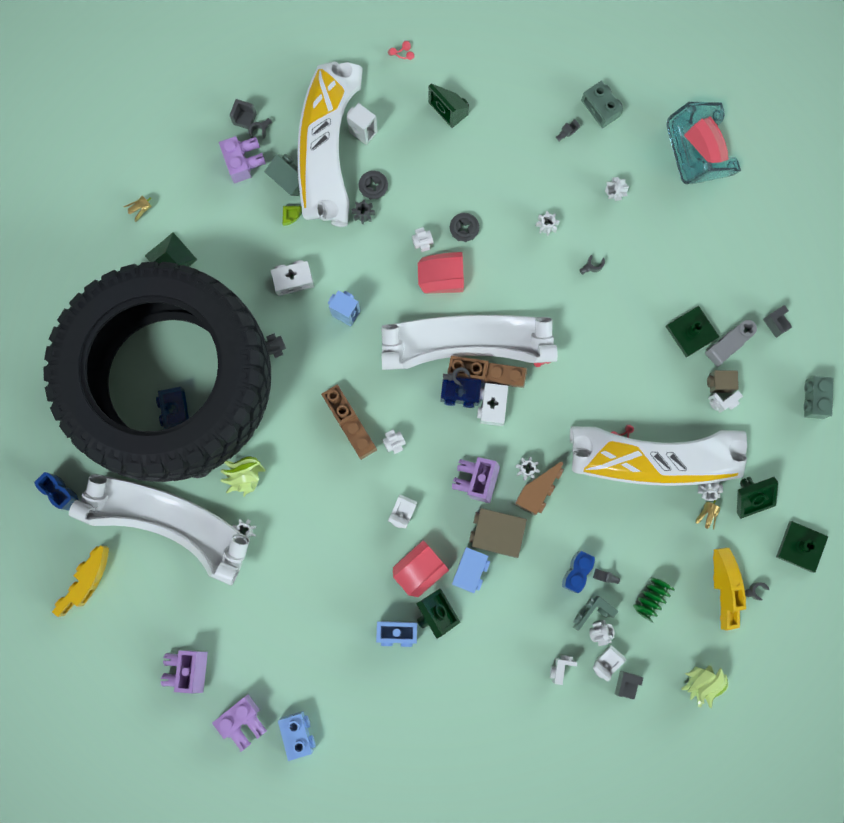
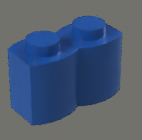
M44 472L34 482L36 488L42 494L48 495L51 504L58 509L69 511L74 501L79 500L76 493L66 488L64 481L57 475Z
M578 551L571 560L570 570L563 578L562 587L574 593H580L585 587L587 574L594 567L595 557L583 551Z

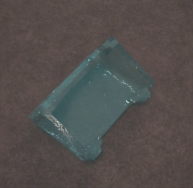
M688 102L670 115L666 125L680 178L684 184H696L729 177L741 171L739 162L735 157H728L729 159L723 162L708 163L684 136L702 118L705 119L711 116L717 126L721 124L725 116L722 103Z

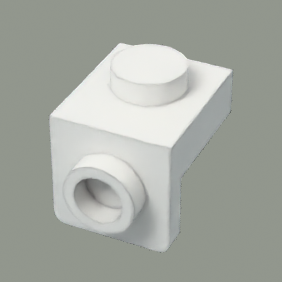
M736 391L723 401L717 393H714L708 399L710 400L711 407L721 413L727 408L732 410L739 405L738 400L743 396L739 391Z
M399 495L388 521L395 527L406 529L418 502Z
M610 645L595 660L593 669L598 677L604 678L608 682L612 674L625 663L626 658Z
M561 655V659L555 658V664L550 669L552 682L563 685L565 665L577 667L578 662L573 661L571 656Z

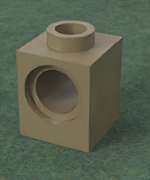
M715 370L710 373L707 378V386L710 387V393H733L739 389L738 371Z

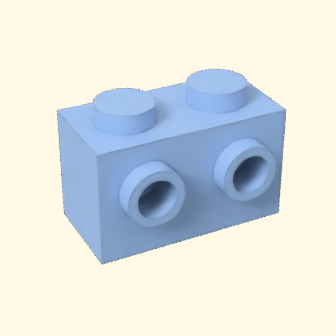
M338 290L336 295L333 294L328 301L331 315L351 327L361 311L359 302L353 299L354 296L349 292L344 291L343 293Z
M466 547L452 585L475 593V590L479 591L483 582L480 579L482 572H487L490 561L487 560L488 556Z
M377 621L376 643H381V646H393V643H401V647H413V644H417V622Z
M304 711L280 718L278 724L288 761L312 754L316 744L313 735L310 736L309 734L310 721L308 715L305 716Z

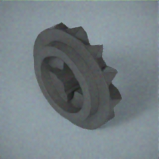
M368 171L361 176L359 190L363 197L365 196L370 200H378L381 196L385 195L388 190V181L384 174L379 171ZM371 179L375 184H378L376 191L372 187L369 188L371 186Z
M469 213L457 214L450 222L452 237L457 239V241H464L465 243L473 240L479 232L478 220ZM460 224H463L464 226L469 225L467 229L468 233L464 230L459 231L461 229Z

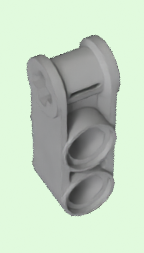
M750 320L743 321L705 352L706 356L716 367L720 366L756 333V324Z

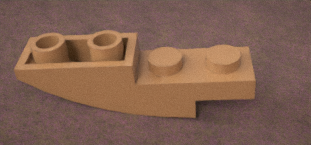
M451 356L447 374L463 367L469 371L470 377L465 372H459L456 377L480 383L524 388L527 368L489 363L485 360Z
M338 384L322 393V397L360 460L377 451V448Z

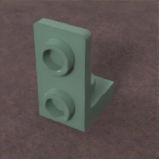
M600 596L591 597L585 605L587 609L584 613H579L574 619L575 625L573 628L579 631L596 607H598L597 611L606 618L608 616L614 618L618 611Z

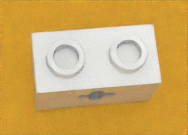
M359 103L348 111L349 133L367 145L378 132L376 116Z
M299 260L288 266L278 265L275 269L271 270L275 291L278 296L314 288L308 261Z
M485 383L484 388H480L479 399L483 400L482 407H478L477 418H481L480 424L504 425L508 394L507 385ZM491 400L496 405L494 409L490 408L489 403Z

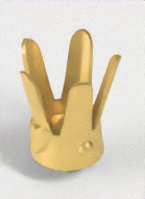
M141 196L137 201L123 207L132 205L128 208V214H132L142 208L135 217V222H137L143 213L152 207L148 202L151 200V197L146 200Z
M716 500L713 503L706 502L704 504V509L697 517L695 523L698 524L708 513L705 528L708 529L714 518L713 529H715L716 517L720 512V507L715 505Z

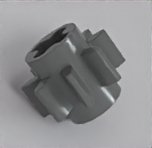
M365 199L360 203L355 202L356 209H352V214H356L354 220L357 221L359 219L362 224L366 221L371 222V215H375V210H371L373 207L372 203L367 204Z
M275 333L266 336L269 356L272 354L275 358L282 356V350L286 349L282 337H276Z

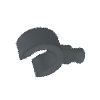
M267 118L262 123H252L249 126L251 138H253V131L259 128L262 129L264 139L266 137L265 129L269 127L268 125L272 121Z
M575 119L570 125L566 123L562 127L560 134L556 136V139L560 142L566 136L573 135L580 128L579 123Z
M591 255L587 264L579 270L580 273L583 275L589 271H601L605 264L604 257L601 260L600 266L594 267L591 264Z
M460 367L455 369L453 373L443 374V380L454 381L457 385L462 386L456 380V375L459 372H465L470 377V373L466 368Z
M595 568L594 579L607 583H620V578L615 577L612 573Z
M756 582L750 586V589H746L745 596L752 597L755 600H762L756 595L755 589L758 586L765 590L770 589L765 583Z

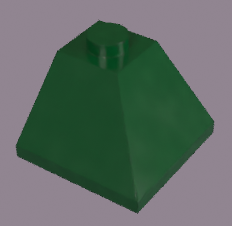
M432 83L428 86V103L451 128L468 116L469 104L466 99Z
M174 232L145 255L150 262L177 263L178 265L188 267L197 261V258Z

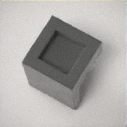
M235 99L230 112L232 123L249 130V126L256 117L254 105Z
M785 305L763 319L776 338L792 328L784 316L789 311Z
M620 671L615 695L635 699L638 685L642 686L643 677Z

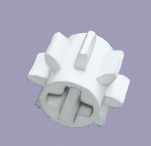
M614 177L612 181L607 182L605 192L609 196L608 199L620 201L622 197L627 196L629 186L625 183L626 179Z
M546 211L544 216L539 214V221L536 222L535 226L540 227V234L543 232L549 236L551 231L556 233V226L560 222L555 219L556 214H549L548 211Z
M424 227L416 229L415 235H412L415 249L420 248L421 252L430 250V245L434 244L430 230L425 231Z
M394 429L386 432V438L382 439L387 451H393L394 454L402 451V446L406 443L401 432L395 433Z
M529 457L528 461L521 458L522 465L517 464L515 466L520 470L517 476H524V481L529 476L532 480L535 479L533 473L540 472V470L536 469V465L539 462H532V457ZM527 464H529L530 469H532V471H530L529 473H525L526 469L523 468Z
M719 482L698 485V493L702 494V499L707 501H714L720 498V493L723 492V485L719 484Z
M239 519V525H233L239 532L243 530L242 527L248 528V531H246L248 539L251 536L256 537L253 529L257 527L250 526L251 520L248 519L244 523Z
M605 620L593 623V627L590 628L589 632L591 640L598 642L599 646L612 643L611 639L615 635L613 626L606 624Z

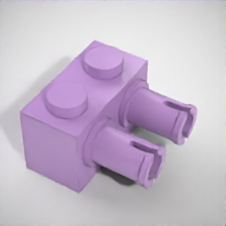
M236 136L218 142L234 184L252 178L250 169L266 164L262 153L249 158L244 157L245 152L260 148L256 136L242 142L238 141Z
M480 457L477 458L476 463L460 459L458 462L460 465L457 466V470L473 474L472 479L467 481L455 477L452 489L467 492L471 499L490 503L500 469L499 464L496 461Z
M179 650L178 654L166 653L163 658L171 660H163L164 666H177L176 674L164 673L161 679H168L169 681H161V685L164 687H174V692L203 693L208 652Z
M249 694L212 723L223 739L231 737L240 752L251 744L240 730L241 725L247 724L257 739L267 731L256 717L260 709Z

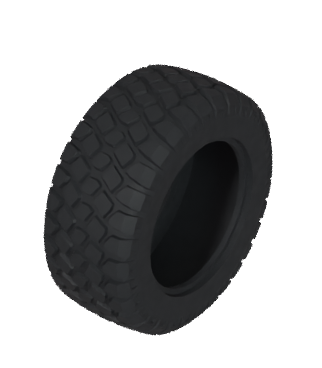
M141 262L138 266L137 264L123 266L118 272L112 270L102 275L100 281L96 279L84 287L85 292L83 294L78 292L69 302L71 307L69 309L64 308L57 319L60 323L58 327L54 326L49 337L52 344L46 346L44 357L48 364L43 367L44 381L48 382V385L44 387L47 401L53 402L50 407L55 420L60 421L59 427L67 438L71 439L72 444L95 463L114 473L143 481L169 482L185 480L205 474L211 469L224 464L225 461L237 454L243 445H246L253 436L255 429L258 428L267 407L271 389V363L267 344L257 321L236 294L204 272L185 265L181 266L177 263ZM166 320L190 322L207 330L211 334L216 347L218 369L214 387L204 405L188 420L172 428L160 431L130 429L118 416L109 394L111 364L122 344L139 329L152 323Z

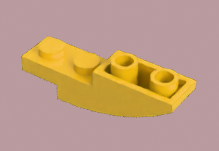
M100 545L95 547L90 552L89 559L78 565L76 568L77 572L73 575L78 582H74L68 589L69 593L65 597H61L54 605L56 607L52 613L57 617L65 616L74 605L77 607L84 606L92 596L106 567L109 553L107 546Z
M730 548L714 549L713 580L714 589H720L721 629L727 631L740 628V611L746 610V596L742 576Z

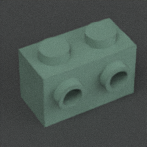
M602 80L583 93L582 103L602 128L620 117L623 111L622 103L615 99L610 87L605 85Z
M276 154L264 172L288 194L299 196L298 167L293 163L294 160L289 155Z
M813 376L806 380L804 386L805 418L825 419L832 416L834 378Z

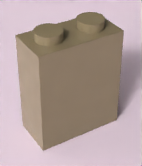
M481 508L479 512H475L473 523L476 524L475 531H471L469 542L472 543L471 547L518 558L527 519Z

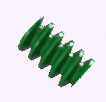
M651 578L653 585L647 584L646 587L649 592H642L645 598H638L641 605H633L638 614L652 623L653 621L650 616H658L654 610H662L659 603H667L663 597H671L668 589L675 591L672 586L656 578Z

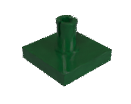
M699 306L665 326L686 358L719 338V335Z
M751 477L740 481V485L743 487L738 489L737 515L740 519L776 506L778 481L775 477L755 484Z
M789 521L776 558L815 573L829 536Z
M441 588L416 603L423 615L417 619L418 625L421 628L429 626L436 639L461 623Z

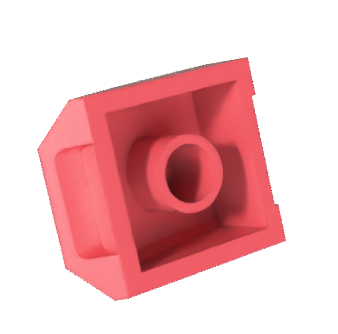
M711 116L705 119L702 118L684 134L687 140L708 163H718L729 159L723 135Z
M462 252L425 256L417 263L418 285L424 293L463 292Z
M423 540L393 567V578L409 596L419 597L447 573L449 569Z

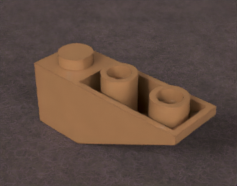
M563 462L558 463L524 486L514 505L534 516L538 512L542 513L546 506L544 502L546 496H551L555 488L552 485L556 478L559 479L564 471L561 468Z

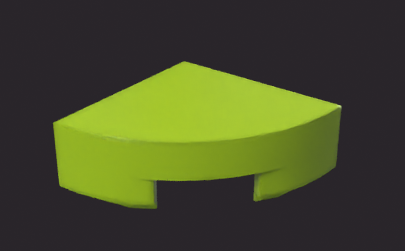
M283 206V226L290 225L298 220L302 213V206Z

